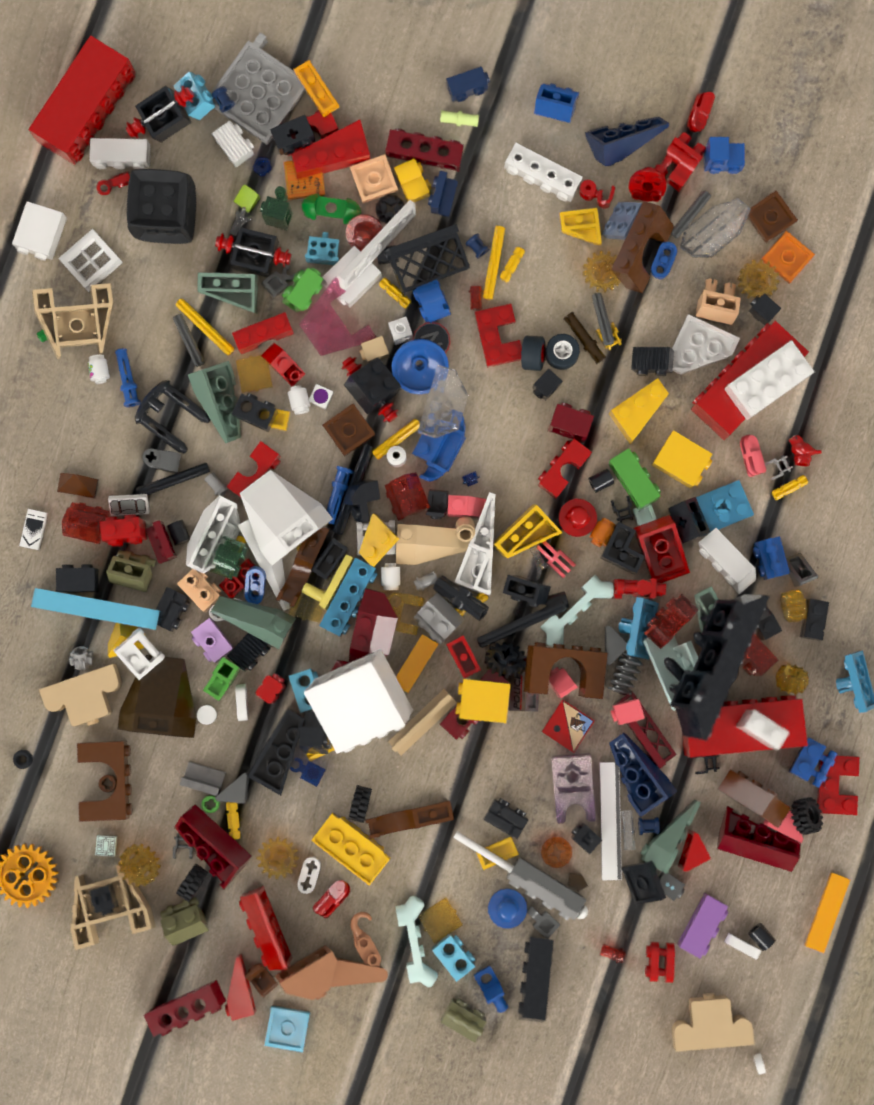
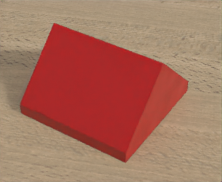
M690 829L688 830L678 867L686 872L711 859L699 834Z

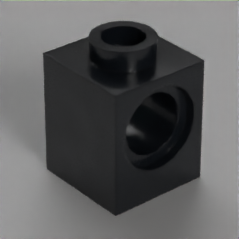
M548 369L533 384V393L539 399L543 398L546 401L562 385L563 381L553 371Z

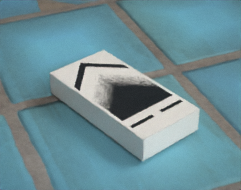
M28 509L19 546L40 551L48 513Z

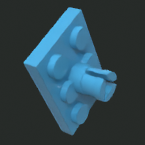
M740 480L696 497L710 532L715 528L719 530L754 515Z
M637 597L633 605V620L622 618L621 622H619V632L630 634V639L626 645L627 655L641 659H650L644 645V639L654 635L659 603Z
M863 650L845 655L844 666L849 671L850 676L836 679L837 690L840 694L854 691V705L856 709L859 710V713L867 712L874 708V692Z

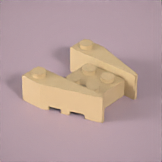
M111 283L91 285L92 304L55 307L52 288L32 290L34 312L57 359L61 358L60 347L97 344L98 355H102L113 305Z
M124 864L116 865L117 877L86 885L84 875L75 877V895L72 908L73 919L71 923V935L75 950L100 943L96 923L128 915L132 934L156 927L151 906ZM113 884L119 907L113 908V913L102 916L101 912L95 914L89 890Z

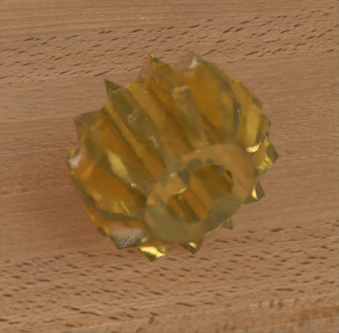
M793 589L782 593L780 602L784 618L788 622H798L806 619L807 605L801 591Z
M788 663L786 666L781 665L778 672H776V687L781 688V692L786 691L788 695L790 693L797 695L798 692L803 693L808 686V672L804 671L803 667H797L796 664L793 666Z

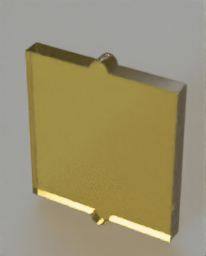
M249 356V358L236 360L242 393L259 392L261 389L273 387L269 364L261 356Z
M302 593L295 607L290 608L289 615L300 617L304 621L307 619L319 623L323 609L319 606V601Z
M446 897L418 915L419 920L424 926V931H427L434 943L463 926L456 914V909L452 908Z

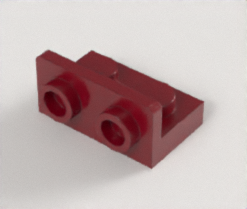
M161 520L153 522V526L146 528V533L158 563L162 564L177 558L164 522Z

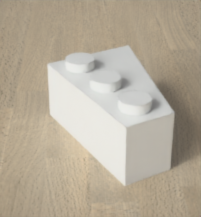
M717 528L699 541V552L701 555L712 562L715 570L724 576L725 580L738 594L742 593L756 581L755 567Z

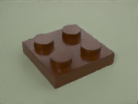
M774 191L744 213L766 244L798 222V219L777 191Z
M354 403L322 425L344 457L375 436L374 431Z

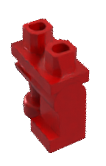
M685 132L678 138L675 137L661 165L656 164L654 167L656 171L666 177L668 174L667 168L672 163L677 165L666 182L679 192L701 162L702 155L706 149L701 143H697L693 149L687 144L690 142L691 137Z
M654 578L646 581L645 579H614V596L612 599L620 600L622 595H633L636 598L645 597V599L652 600L656 596L662 597L666 595V583H656L657 579Z

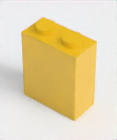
M673 430L652 463V466L691 489L694 485L698 486L703 478L701 473L704 469L707 470L713 461L710 458L713 454Z
M463 679V683H459L458 687L461 702H457L456 714H459L461 719L506 723L510 684Z

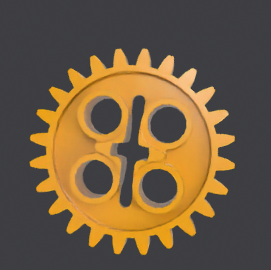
M26 843L22 844V848L16 845L14 846L15 852L12 849H8V855H1L4 861H0V887L2 888L0 895L5 893L4 901L11 899L10 905L18 902L19 908L24 903L26 908H29L31 902L34 906H37L38 900L43 903L46 901L44 896H51L49 890L56 889L52 883L58 882V879L53 878L54 875L59 873V871H53L57 863L51 864L54 857H47L48 850L42 853V846L35 850V844H31L29 848ZM23 857L29 859L28 867L22 864ZM35 862H38V865L28 874V879L22 881L18 889H15V885L23 879L25 872L29 871ZM38 869L43 871V879L37 877L36 872ZM10 872L16 874L15 882L9 879ZM25 884L30 886V894L24 892L23 887Z

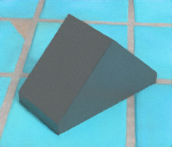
M801 552L786 558L790 571L789 576L794 587L801 586L818 578V575Z
M605 626V652L608 653L606 665H611L626 650L627 642L611 626Z
M248 773L242 774L216 796V801L246 803L249 782Z

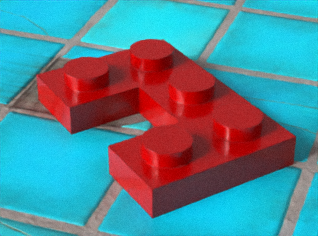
M512 304L475 311L474 314L487 368L521 360L522 346L520 340L501 344L498 327L516 322Z
M837 755L834 759L836 761L833 767H830L826 774L825 782H822L818 788L817 803L819 804V809L824 814L857 815L858 796L840 795L839 778L840 775L859 776L860 757ZM819 760V770L824 763L821 760Z

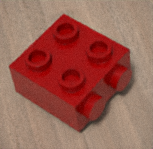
M136 514L125 515V519L107 517L105 521L100 522L102 541L112 545V547L123 546V542L131 543V545L142 544V540H147L146 522L139 516H136Z

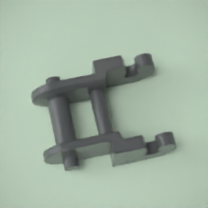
M177 833L176 837H174L176 846H173V859H176L177 848H188L189 859H193V846L179 845V840L184 839Z

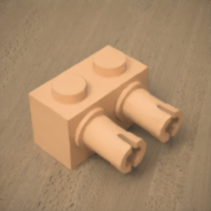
M711 278L707 279L705 290H703L697 302L695 317L732 325L739 314L741 300L740 297L734 296L736 285L732 283L730 287L731 283H725L723 294L717 293L718 281L714 279L712 283Z
M192 569L177 585L203 612H207L217 602L218 598L222 596L220 594L221 589L214 582L210 584L206 580L208 578L206 573L203 574Z

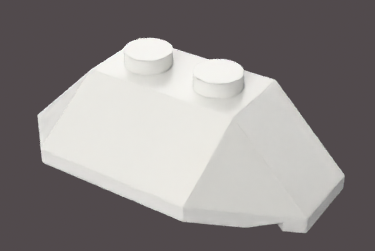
M219 495L204 509L187 544L186 566L204 574L208 570L225 563L240 532L238 527L240 518L236 503Z

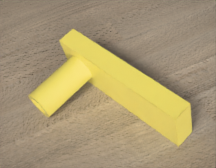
M345 555L326 592L306 583L302 593L319 601V606L327 611L354 561L353 557Z

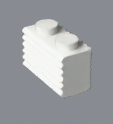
M228 121L213 132L212 135L232 164L237 168L254 155L252 150L254 146L248 138L245 140L242 137L243 131L237 123L233 125L231 121Z

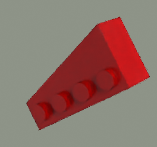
M360 119L292 154V163L297 179L348 168L370 160V153Z

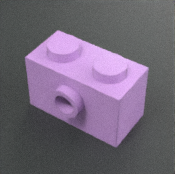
M208 618L191 632L193 634L192 640L198 647L202 646L205 650L203 654L209 662H219L222 657L227 656L234 648L211 618Z

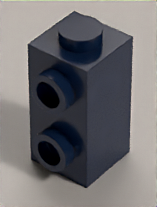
M482 66L446 78V86L452 102L465 101L472 95L480 96L488 90V83H490L487 71H483Z

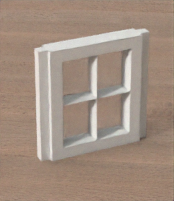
M93 229L58 258L88 292H90L91 285L99 284L123 263Z

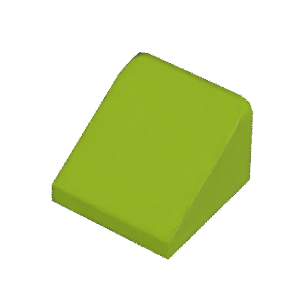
M244 184L234 202L249 213L260 200V196Z

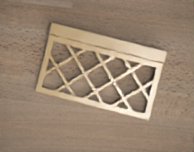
M445 689L434 697L404 728L388 741L395 753L398 752L402 756L457 703Z

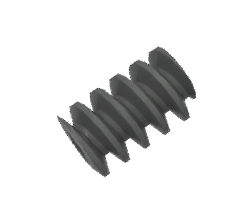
M622 653L626 659H619L623 666H616L620 673H613L617 680H610L614 687H608V689L622 695H631L632 693L628 688L635 687L631 680H638L634 673L640 674L641 671L637 669V666H643L644 664L639 659Z

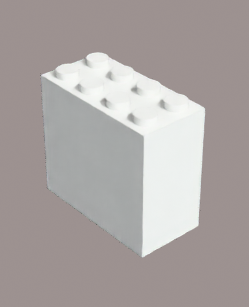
M381 649L315 678L304 691L336 753L342 751L345 753L349 752L358 744H361V746L365 745L372 738H382L393 729L398 731L404 728L406 721L410 719V715L413 712L411 704Z

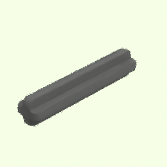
M704 190L674 226L671 232L674 238H679L711 198L710 193Z
M594 293L592 300L604 345H612L614 338L602 293Z
M175 315L173 320L195 366L203 365L205 361L183 315Z

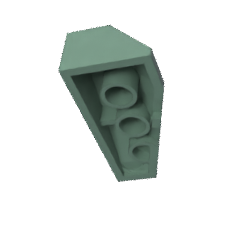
M230 361L188 374L196 397L223 441L229 443L241 438L240 420L232 415L238 399L234 394L236 378Z
M223 596L218 598L211 610V613L277 649L280 648L296 618L280 609Z
M694 799L649 844H645L641 851L643 855L641 859L645 862L653 861L657 869L667 874L679 851L676 846L684 840L686 836L685 827L691 825L701 802Z

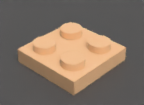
M385 154L350 167L362 203L398 191Z

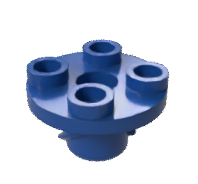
M500 889L491 897L488 904V913L491 920L497 926L507 929L514 928L525 919L527 904L524 897L518 891Z

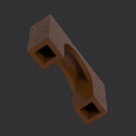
M643 201L611 269L626 289L643 293L650 279V275L644 269L642 263L645 245L649 238L667 242L674 228V225L659 205Z
M535 642L534 645H528L523 691L548 695L549 677L553 665L562 658L570 657L578 664L580 669L578 696L603 699L608 653L602 652L601 648L590 647V650H583V646L572 645L571 649L565 648L564 644L554 643L553 647H547L546 643Z
M127 741L77 743V763H105L114 770L117 777L116 789L109 798L79 802V822L127 820L130 818L129 815H132V803H129L132 786L128 782V776H131V765L128 764L131 748L130 745H127Z

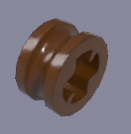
M110 774L104 775L99 780V788L103 792H112L116 789L117 779L115 776ZM106 778L113 782V786H109L110 789H107V785L103 784L104 781H107Z

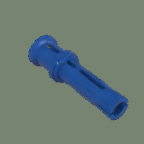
M118 349L115 351L122 381L120 390L123 392L125 399L124 407L138 406L141 401L138 400L137 384L133 382L127 349ZM123 361H124V364H125V369H126L127 375L125 374V370H124V366H123Z
M341 466L336 467L338 471L335 480L332 481L333 490L326 510L333 518L329 524L333 525L335 524L344 490L346 491L349 487L347 483L350 474H353V470Z

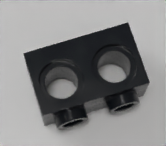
M241 393L232 415L269 433L278 414L275 405L268 401L262 403L253 394L247 393L245 395ZM251 403V410L248 412L243 411V405ZM268 411L269 417L265 420L260 419L261 412Z

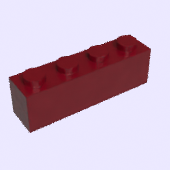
M196 804L181 815L174 826L189 847L193 846L196 849L197 857L208 864L211 868L209 872L212 876L216 875L222 882L219 885L223 890L234 880L252 857L246 849L237 843Z
M727 806L718 834L717 849L792 872L800 859L801 843L778 831L774 833L762 823L758 825L750 821V817L743 813L740 816L733 812V808Z

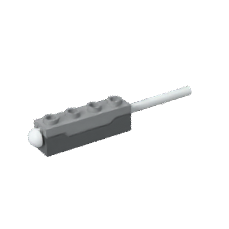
M457 831L453 838L507 870V878L510 880L509 884L517 889L519 887L527 890L525 894L533 899H536V897L543 900L542 904L550 910L553 907L559 910L558 914L566 920H569V918L575 920L576 918L584 919L588 915V908L584 905L587 901L585 897L523 858L518 857L514 865L460 832Z

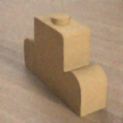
M111 664L39 689L47 710L56 712L66 708L72 726H80L86 723L88 726L99 723L98 719L112 714L105 692L118 691L122 685V680L117 665Z
M714 993L703 994V997L690 998L688 1000L690 1023L685 1020H678L672 1026L673 1048L676 1052L755 1045L751 1022L743 1015H736L732 1018L731 1002L726 995L715 996Z

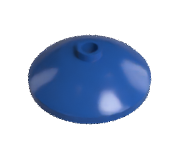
M414 339L403 344L394 354L391 365L392 374L402 386L401 388L412 394H427L436 390L443 384L449 371V362L444 350L437 343L427 339ZM421 360L423 362L422 364L418 365L416 364V361Z

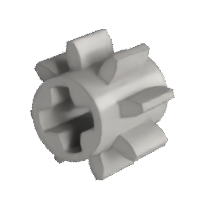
M79 646L74 648L73 652H70V666L74 665L75 669L86 670L93 664V652H88V648Z

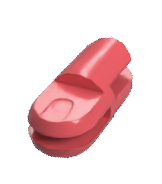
M750 434L743 436L740 440V448L748 476L753 477L765 473L766 466L757 438Z
M547 541L542 543L554 554L553 556H550L540 545H537V549L548 559L547 564L562 578L566 575L553 562L556 561L568 573L571 569L558 558L559 555L571 566H576L560 549L556 551Z

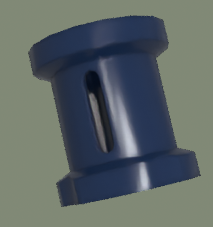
M220 87L211 94L220 106L221 113L227 112L234 107L235 102L228 96L226 87Z
M479 233L473 235L465 243L467 247L469 246L474 251L477 259L485 255L490 249L479 238Z
M638 818L639 835H643V833L659 834V818Z

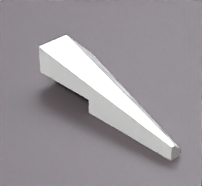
M489 492L475 528V536L470 541L454 582L457 585L489 596L491 594L496 495Z
M247 520L239 524L238 527L259 566L264 569L266 579L277 598L285 584L283 561L281 559L271 566L261 553L250 521ZM280 600L279 603L283 611L290 609L288 602Z

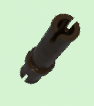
M574 312L564 317V321H566L582 343L584 351H588L596 365L605 360L606 356L597 346L598 342L592 339Z

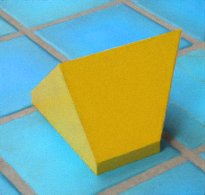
M115 623L108 642L109 658L117 656L113 650L130 637L138 627ZM139 640L134 643L139 650L145 648Z

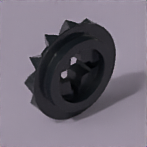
M387 194L376 203V215L381 222L387 224L395 216L391 211L386 212V203L389 206L395 205V214L405 205L403 200L397 195Z

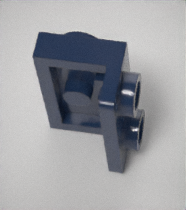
M440 171L439 176L434 177L433 187H435L434 194H430L428 205L431 206V213L449 217L458 181L447 178V172Z

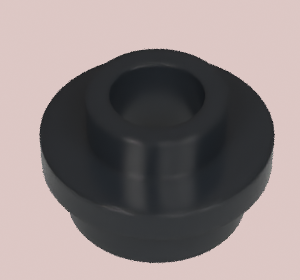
M19 750L13 756V763L19 769H26L33 762V756L28 750ZM22 756L26 757L25 763L21 762Z

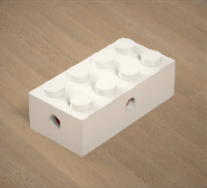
M791 340L734 380L724 390L745 419L748 420L811 376L815 371Z

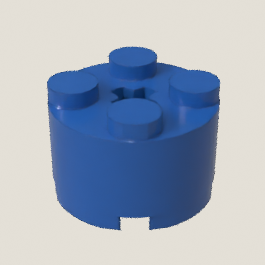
M438 279L416 287L413 290L416 301H418L419 305H422L419 309L426 323H432L451 315L445 295L440 289Z

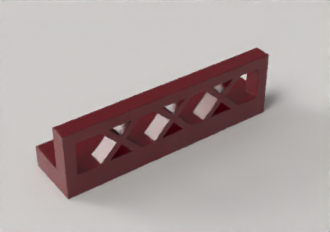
M631 691V695H625L620 700L615 702L613 705L622 703L630 697H632V699L638 698L633 693V691ZM641 704L643 714L647 719L646 726H639L636 721L626 724L652 761L660 769L677 754ZM648 730H653L657 733L656 743L650 742L648 739ZM658 747H667L671 754L662 759L658 753Z

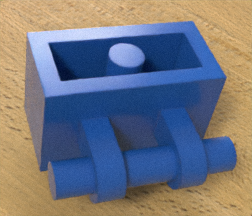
M543 83L536 97L534 114L570 123L579 92L572 91V88L567 87L564 89L556 87V84L550 83L548 85Z
M780 536L754 543L753 553L755 558L759 560L760 566H758L760 577L768 580L790 574Z
M808 737V746L800 748L788 772L804 781H808L811 775L814 776L815 780L812 785L819 788L822 782H825L828 770L835 764L836 761L834 759L837 753L830 750L827 756L823 755L826 746ZM819 760L824 763L818 772L814 769Z

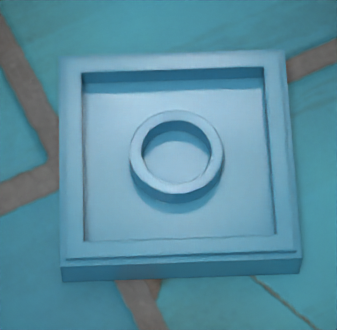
M272 1005L264 1046L303 1053L310 1012Z

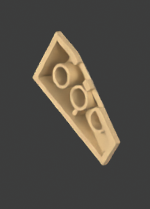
M398 524L397 537L399 540L396 542V564L417 565L466 552L470 541L463 542L459 540L454 528Z

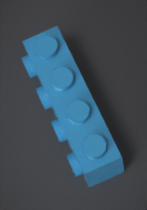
M357 558L354 559L319 625L320 627L339 637L342 634H347L351 626L348 622L351 617H356L359 611L357 605L362 600L365 589L369 583H374L378 575L375 573L376 568Z

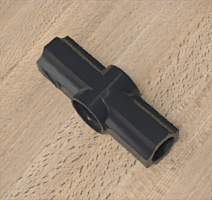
M443 575L436 580L433 589L448 599L454 607L461 611L464 610L478 621L486 616L489 607L475 598L469 590L461 585H456Z

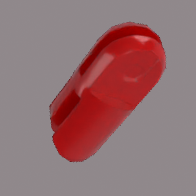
M713 92L697 94L687 123L688 128L692 132H700L705 128L715 100Z
M337 880L314 904L313 911L327 919L350 894L349 884L344 880Z

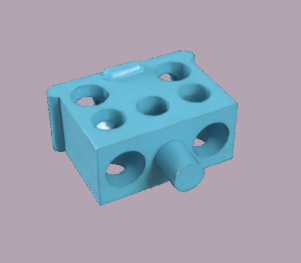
M322 232V238L309 236L307 254H305L306 262L334 266L339 261V239L328 238L329 233Z

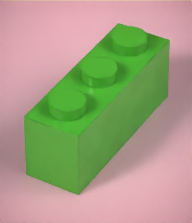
M628 448L609 460L608 465L640 512L659 500V493L661 491L656 483L652 484L650 481V474L645 467L642 468L639 464L640 459L634 451L631 452Z

